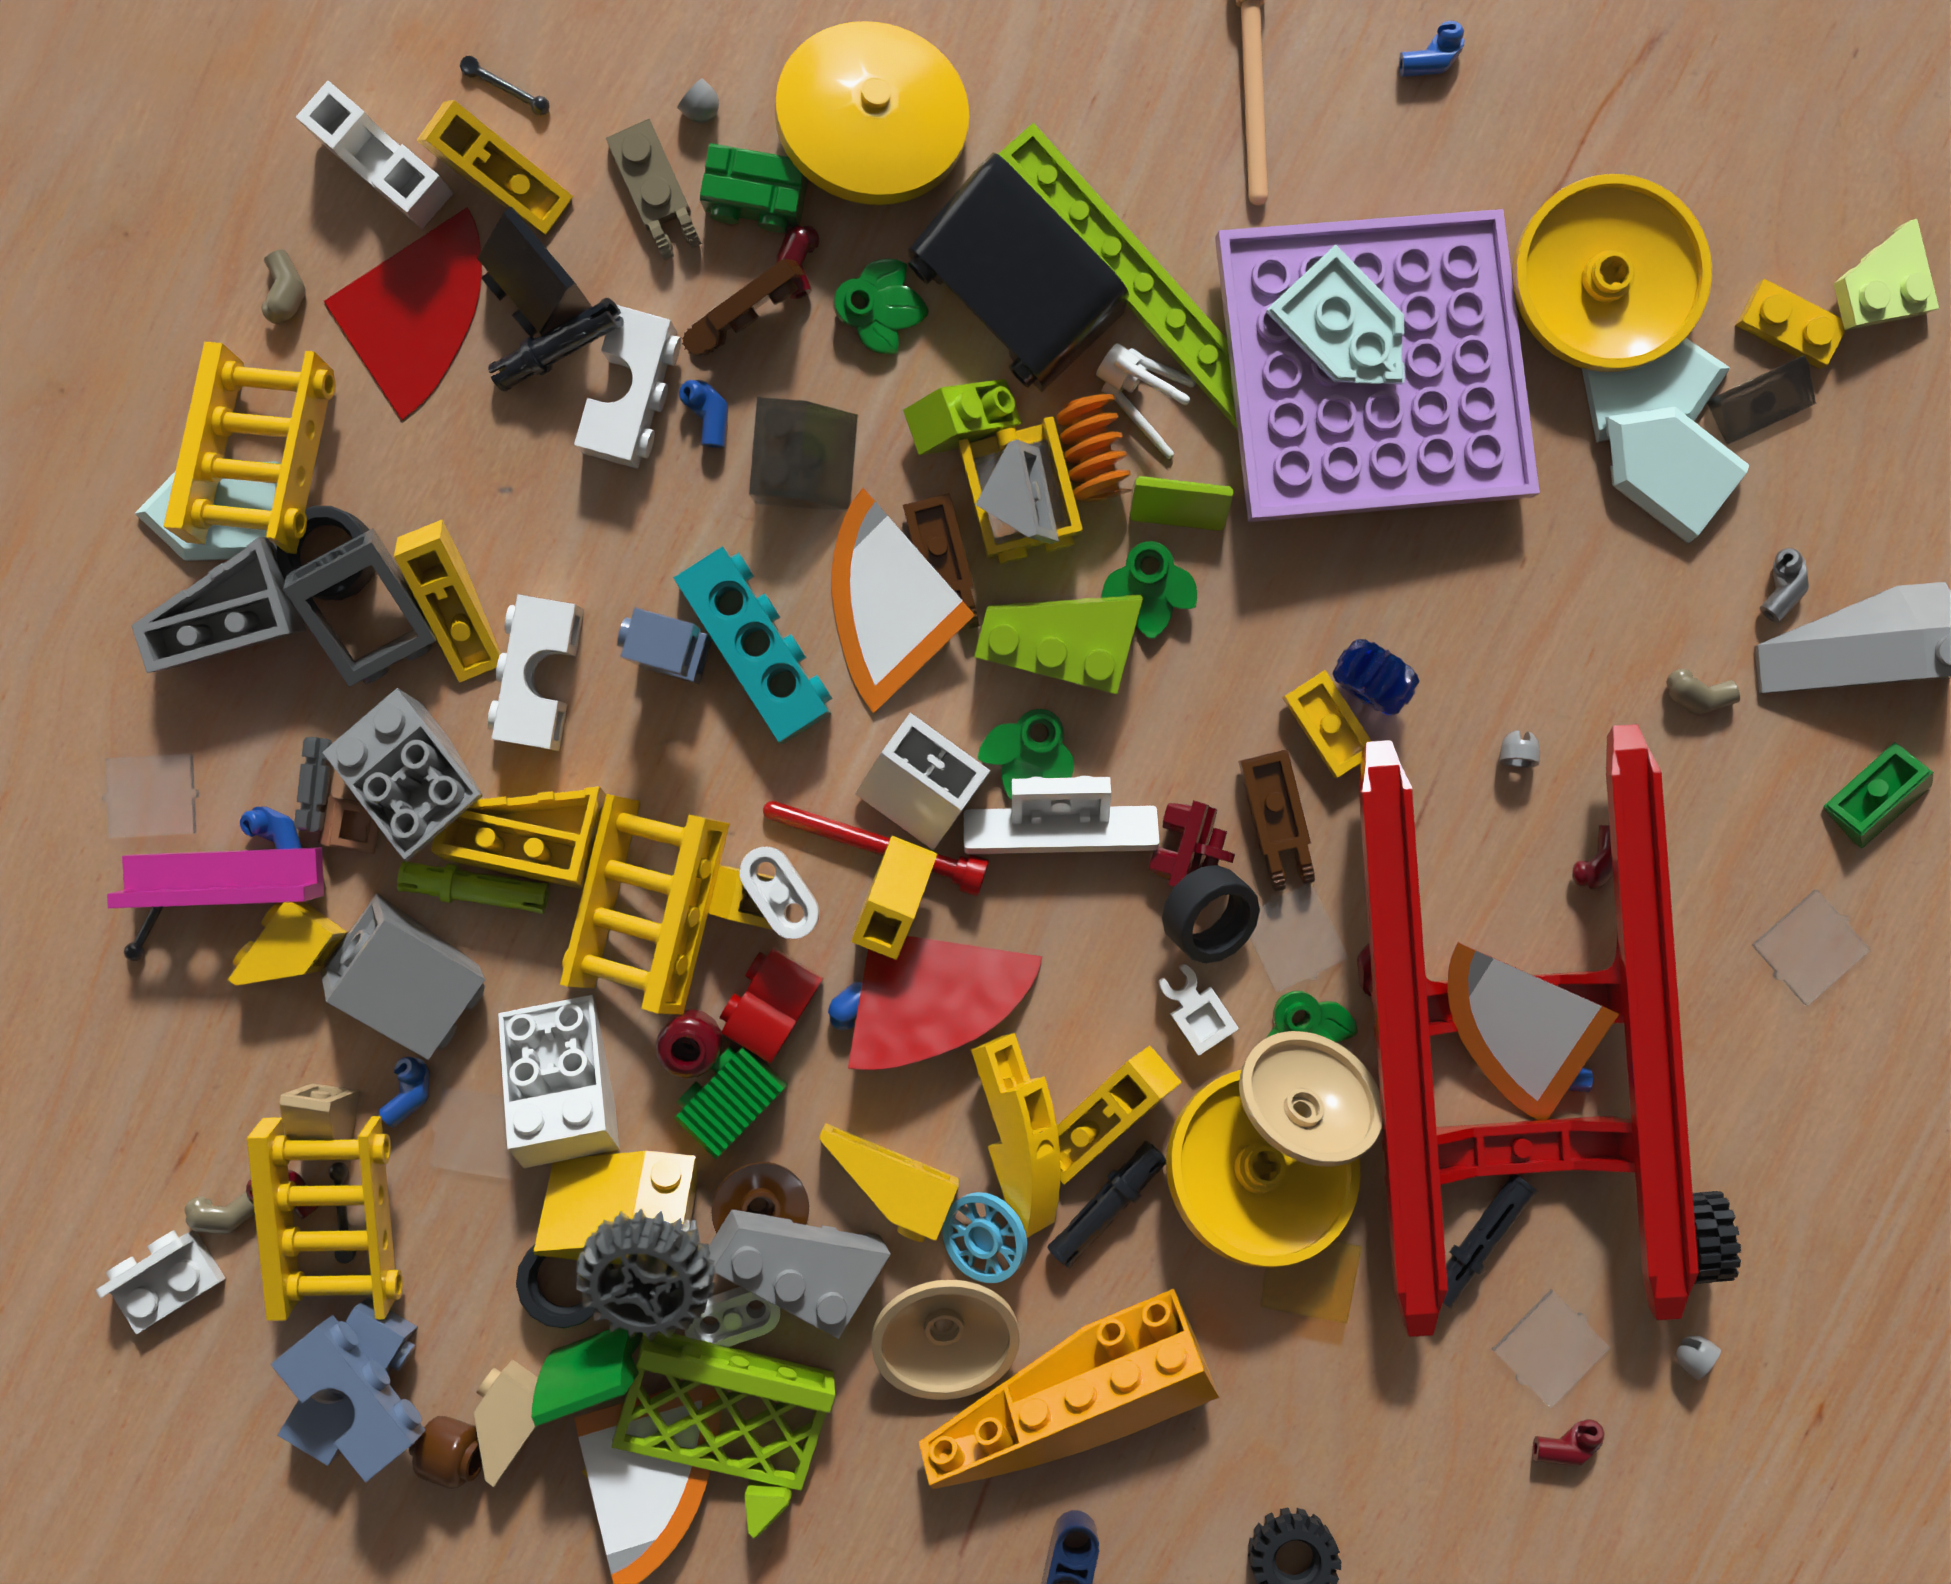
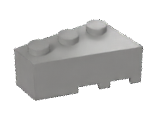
M258 537L248 544L247 548L227 562L213 568L208 572V575L191 587L180 591L131 625L146 672L151 673L172 669L306 631L301 615L283 590L285 578L277 561V545L266 537Z

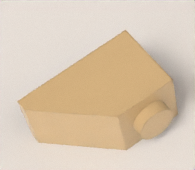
M311 1083L281 1094L279 1106L285 1135H288L291 1140H352L360 1090Z
M513 1359L501 1372L493 1368L476 1391L477 1394L483 1397L473 1412L485 1482L493 1487L536 1428L531 1415L534 1390L538 1377Z

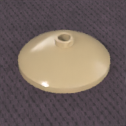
M1300 1031L1282 1032L1258 1043L1242 1066L1239 1092L1247 1117L1258 1133L1269 1144L1290 1158L1315 1166L1344 1165L1361 1157L1377 1139L1383 1123L1378 1086L1363 1063L1340 1044L1313 1033Z
M939 1280L912 1287L891 1300L876 1319L871 1343L873 1359L879 1372L894 1387L920 1398L949 1400L978 1393L997 1382L1013 1364L1018 1353L1020 1338L1018 1323L1013 1310L997 1293L972 1282Z

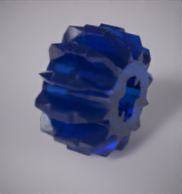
M1356 639L1346 650L1344 649L1336 661L1338 664L1332 672L1335 681L1339 683L1341 688L1348 691L1351 696L1356 697L1363 704H1367L1374 710L1381 711L1386 715L1399 714L1402 708L1408 705L1414 696V690L1420 682L1417 673L1414 672L1411 666L1405 664L1401 658L1395 656L1389 650L1380 647L1375 642L1371 643L1366 639Z

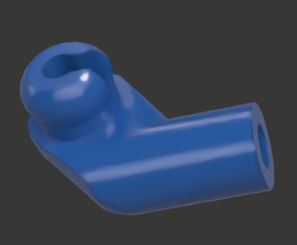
M862 982L852 983L832 999L828 1013L830 1015V1023L834 1028L848 1030L854 1026Z

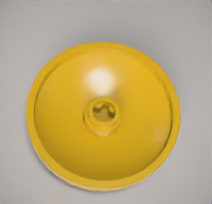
M868 21L849 22L832 26L816 33L803 42L790 56L784 65L777 85L775 123L780 142L786 154L796 168L812 183L828 193L845 200L863 204L885 205L905 202L929 192L940 184L953 170L962 153L968 132L969 104L964 85L957 71L949 60L924 38L901 27L886 23Z
M1603 174L1587 177L1573 182L1552 195L1537 210L1524 228L1513 259L1512 280L1514 296L1520 315L1533 336L1543 347L1563 361L1583 369L1598 372H1619L1636 369L1661 358L1679 345L1693 330L1702 316L1708 301L1712 282V261L1709 245L1702 227L1691 210L1677 196L1661 185L1644 178L1625 174Z
M1241 1070L1228 1073L1208 1083L1191 1097L1174 1123L1166 1155L1167 1178L1174 1204L1182 1220L1198 1240L1218 1255L1230 1261L1251 1267L1272 1268L1298 1263L1311 1258L1329 1246L1339 1236L1353 1213L1360 1187V1159L1358 1158L1344 1165L1326 1167L1306 1164L1281 1153L1258 1133L1247 1117L1239 1092Z

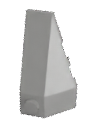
M1946 582L1895 586L1816 621L1755 645L1758 694L1951 678V590Z

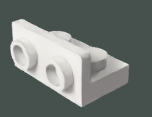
M173 1230L147 1246L151 1253L150 1256L139 1263L132 1256L106 1272L110 1281L95 1290L99 1298L111 1293L135 1334L145 1330L225 1279L222 1271L196 1231L193 1230L178 1237Z

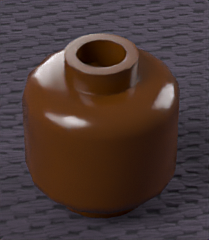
M437 1416L429 1421L424 1427L425 1431L409 1447V1454L413 1456L412 1466L415 1474L423 1480L449 1489L459 1488L467 1481H473L483 1467L476 1426L448 1416Z

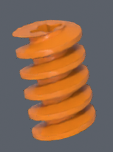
M1098 394L1073 400L1064 405L1065 409L1056 415L1057 424L1069 427L1060 434L1061 442L1065 445H1073L1072 448L1064 453L1065 461L1071 464H1079L1068 472L1070 481L1083 483L1073 490L1074 498L1077 501H1100L1132 491V489L1119 487V482L1131 475L1130 470L1115 468V463L1127 456L1126 451L1111 450V444L1123 438L1122 432L1107 431V426L1119 419L1118 413L1103 412L1102 408L1115 400L1114 394Z

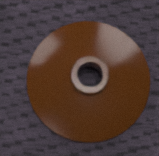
M755 1162L744 1165L730 1173L719 1185L711 1208L713 1226L717 1234L732 1209L790 1219L793 1223L806 1225L809 1217L807 1192L800 1179L784 1166L771 1162ZM756 1198L767 1200L765 1208L761 1211L750 1209L751 1202Z

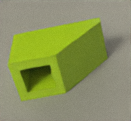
M1006 379L940 387L903 409L919 455L954 450L958 448L959 440L968 438L969 443L995 435L998 431L1015 428L1022 424L1015 406L1014 397L1010 392Z

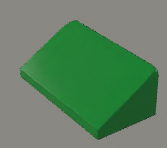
M1894 742L1823 806V809L1856 845L1864 848L1930 789L1933 783L1934 772Z

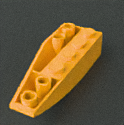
M1173 1288L1085 1325L920 1440L919 1446L929 1486L932 1489L986 1479L1074 1455L1131 1435L1219 1398L1201 1348L1177 1293Z

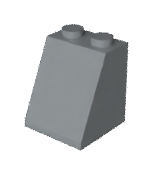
M377 893L321 971L327 1003L427 1060L430 1059L437 1048L442 1050L448 1045L457 1028L456 1020L465 1008L470 1010L477 1004L485 989L483 984L485 977L477 963Z

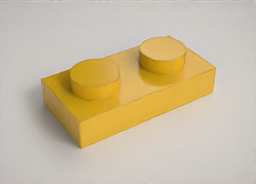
M1764 278L1756 284L1735 326L1818 369H1822L1829 364L1846 331L1844 330L1842 318Z
M1326 670L1282 697L1334 778L1340 777L1361 763L1362 752L1366 742L1372 741Z

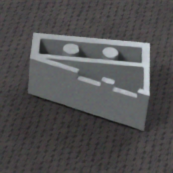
M733 1209L709 1245V1259L714 1261L715 1273L838 1339L891 1255L880 1235L865 1233V1235L838 1231L836 1227L821 1225V1228L793 1223L790 1219Z

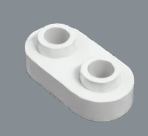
M760 847L750 851L741 863L740 878L742 884L773 930L780 936L789 939H797L809 934L819 921V906L789 859L783 852L772 847ZM764 862L773 864L776 869L775 877L769 882L763 881L758 875V868ZM792 903L799 904L803 908L804 916L800 922H791L786 917V909Z
M740 1286L708 1298L704 1313L701 1314L700 1318H694L688 1330H685V1336L730 1347L772 1331L779 1322L780 1307ZM758 1300L764 1303V1306L760 1309H752L748 1304L751 1301ZM707 1316H713L718 1322L708 1325L702 1319Z

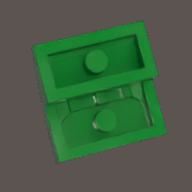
M619 1327L611 1333L610 1329L552 1350L540 1370L534 1390L531 1418L535 1426L625 1394L639 1374L631 1355L640 1344L643 1332H637L629 1339L628 1332L624 1328Z

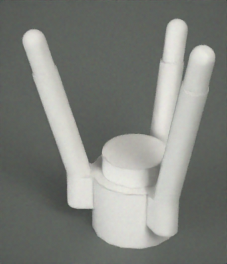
M1116 343L1107 353L1096 372V376L1106 382L1101 391L1105 394H1114L1117 404L1167 459H1171L1174 456V452L1122 393V390L1125 389L1132 393L1140 381H1143L1168 397L1186 405L1190 402L1188 395L1146 370L1188 387H1194L1196 382L1190 376L1149 359L1133 348L1127 350L1119 343Z

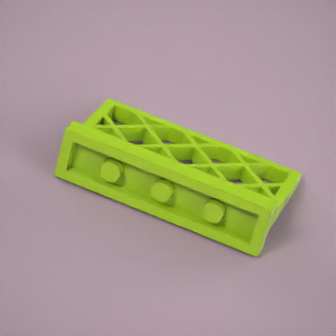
M660 1331L657 1332V1335L650 1342L645 1333H643L635 1363L639 1374L627 1390L611 1448L795 1490H802L826 1413H830L835 1398L833 1371L673 1334L669 1339ZM649 1371L666 1375L672 1387L650 1399L641 1385L644 1372ZM700 1384L713 1386L720 1398L698 1410L687 1391ZM749 1395L762 1398L768 1409L745 1421L735 1402ZM638 1396L639 1400L641 1401V1404L634 1407L636 1398ZM679 1396L689 1415L667 1426L657 1407ZM796 1406L814 1410L811 1422L793 1432L782 1415ZM727 1408L737 1425L715 1437L704 1419ZM646 1413L650 1415L659 1430L646 1438L626 1434L629 1422ZM775 1419L784 1436L762 1448L751 1430ZM696 1424L706 1442L693 1449L681 1447L674 1435ZM744 1435L754 1452L740 1460L727 1457L721 1446ZM805 1438L803 1447H801L798 1441ZM791 1446L799 1460L795 1472L774 1468L768 1457Z

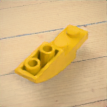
M1012 1033L1000 1036L971 1051L1001 1139L988 1146L993 1167L1005 1201L1020 1217L1026 1237L1028 1238L1055 1221L1061 1180L1060 1147L1053 1103L1046 1078L1042 1076L1030 1079L1016 1034Z

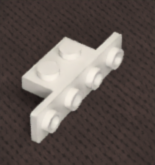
M1079 776L1077 778L1031 777L1028 779H1012V809H968L964 811V852L966 854L1154 851L1159 848L1157 809L1155 806L1110 807V777Z

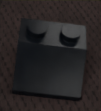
M512 207L506 210L477 257L479 262L488 271L481 279L500 301L507 295L519 308L512 316L529 336H534L537 332L544 335L588 310L592 305L573 279Z

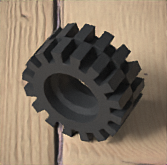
M1721 1191L1693 1193L1699 1271L1694 1284L1733 1281L1739 1275L1737 1268L1741 1267V1260L1737 1253H1741V1244L1737 1242L1736 1235H1739L1738 1226H1734L1733 1223L1736 1217L1734 1211L1729 1210L1730 1202L1727 1198H1724V1193Z
M1289 1508L1280 1509L1281 1516L1275 1518L1272 1512L1266 1515L1267 1523L1264 1526L1258 1522L1254 1528L1256 1537L1255 1539L1250 1537L1248 1544L1251 1554H1248L1249 1563L1257 1584L1338 1583L1339 1577L1336 1570H1341V1560L1338 1556L1340 1552L1331 1532L1326 1525H1323L1319 1517L1315 1514H1312L1310 1517L1306 1510L1297 1508L1296 1514H1291ZM1289 1541L1306 1543L1312 1549L1313 1554L1312 1562L1308 1569L1297 1575H1289L1282 1572L1276 1565V1555L1282 1545Z

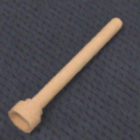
M1236 0V6L1241 7L1249 200L1253 205L1260 206L1268 199L1260 6L1265 3V0Z

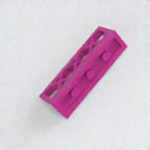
M322 847L122 856L124 890L108 893L107 904L108 908L308 901L324 896Z

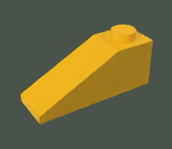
M455 100L443 102L416 140L456 173L505 208L509 209L512 207L522 220L543 235L547 234L573 197V195Z
M443 520L397 537L394 558L459 683L497 668L501 652L464 561Z
M1150 1045L1123 1064L1057 1125L1060 1147V1181L1064 1185L1182 1083Z
M825 1123L818 1139L891 1223L898 1225L897 1232L917 1242H924L926 1237L936 1241L959 1187V1178Z

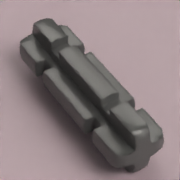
M306 737L303 741L302 757H306V762L300 766L297 802L301 803L300 810L296 809L294 821L295 829L300 831L320 832L324 828L325 812H321V806L326 805L330 767L326 766L327 758L322 752L332 744V741L327 738Z

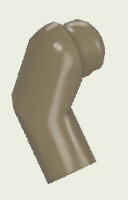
M282 249L276 250L264 258V262L275 282L262 304V313L269 322L274 324H281L286 319H291L295 315L306 291L305 285L289 255Z
M1678 669L1672 672L1666 680L1667 687L1670 689L1669 694L1673 701L1694 714H1704L1740 702V692L1733 680L1708 687L1697 678H1693V674L1687 669Z
M246 1191L226 1207L212 1206L211 1200L200 1196L191 1199L184 1209L187 1216L186 1224L194 1231L202 1233L229 1234L255 1215L254 1202L248 1197Z

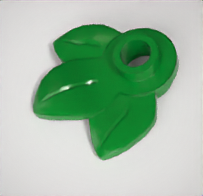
M879 259L869 263L859 278L843 282L833 297V308L837 317L844 324L854 327L862 344L876 353L896 354L898 350L897 330L916 326L929 313L928 307L921 296L911 288L902 286L906 277L907 264L898 259ZM851 296H862L866 302L865 309L855 308L851 303Z
M1146 541L1136 545L1127 556L1126 566L1108 575L1101 594V598L1142 595L1143 600L1136 626L1150 639L1156 638L1168 626L1172 617L1173 607L1178 609H1194L1197 605V586L1191 574L1174 565L1170 551L1164 545L1154 541ZM1155 558L1158 560L1159 569L1155 574L1147 575L1142 572L1141 565L1145 559Z
M1032 709L1024 713L1017 723L997 725L984 738L978 752V759L988 764L1002 765V784L1011 800L1012 779H1028L1031 777L1072 778L1074 771L1073 756L1062 743L1064 736L1063 725L1053 712L1046 709ZM1038 723L1043 724L1047 729V736L1041 742H1035L1030 735L1031 728Z
M1292 991L1282 995L1277 1000L1273 1010L1275 1026L1266 1038L1282 1032L1300 1031L1317 1034L1337 1043L1355 1036L1358 1033V1029L1352 1015L1337 1002H1318L1307 992ZM1298 1010H1305L1304 1018L1298 1023H1292L1294 1013Z

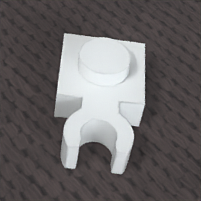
M1182 964L1179 968L1186 977V983L1183 988L1179 990L1172 989L1165 978L1158 980L1161 991L1167 997L1178 1000L1181 1004L1170 1015L1199 1056L1239 1028L1211 987L1200 994L1197 992L1195 972L1186 964Z

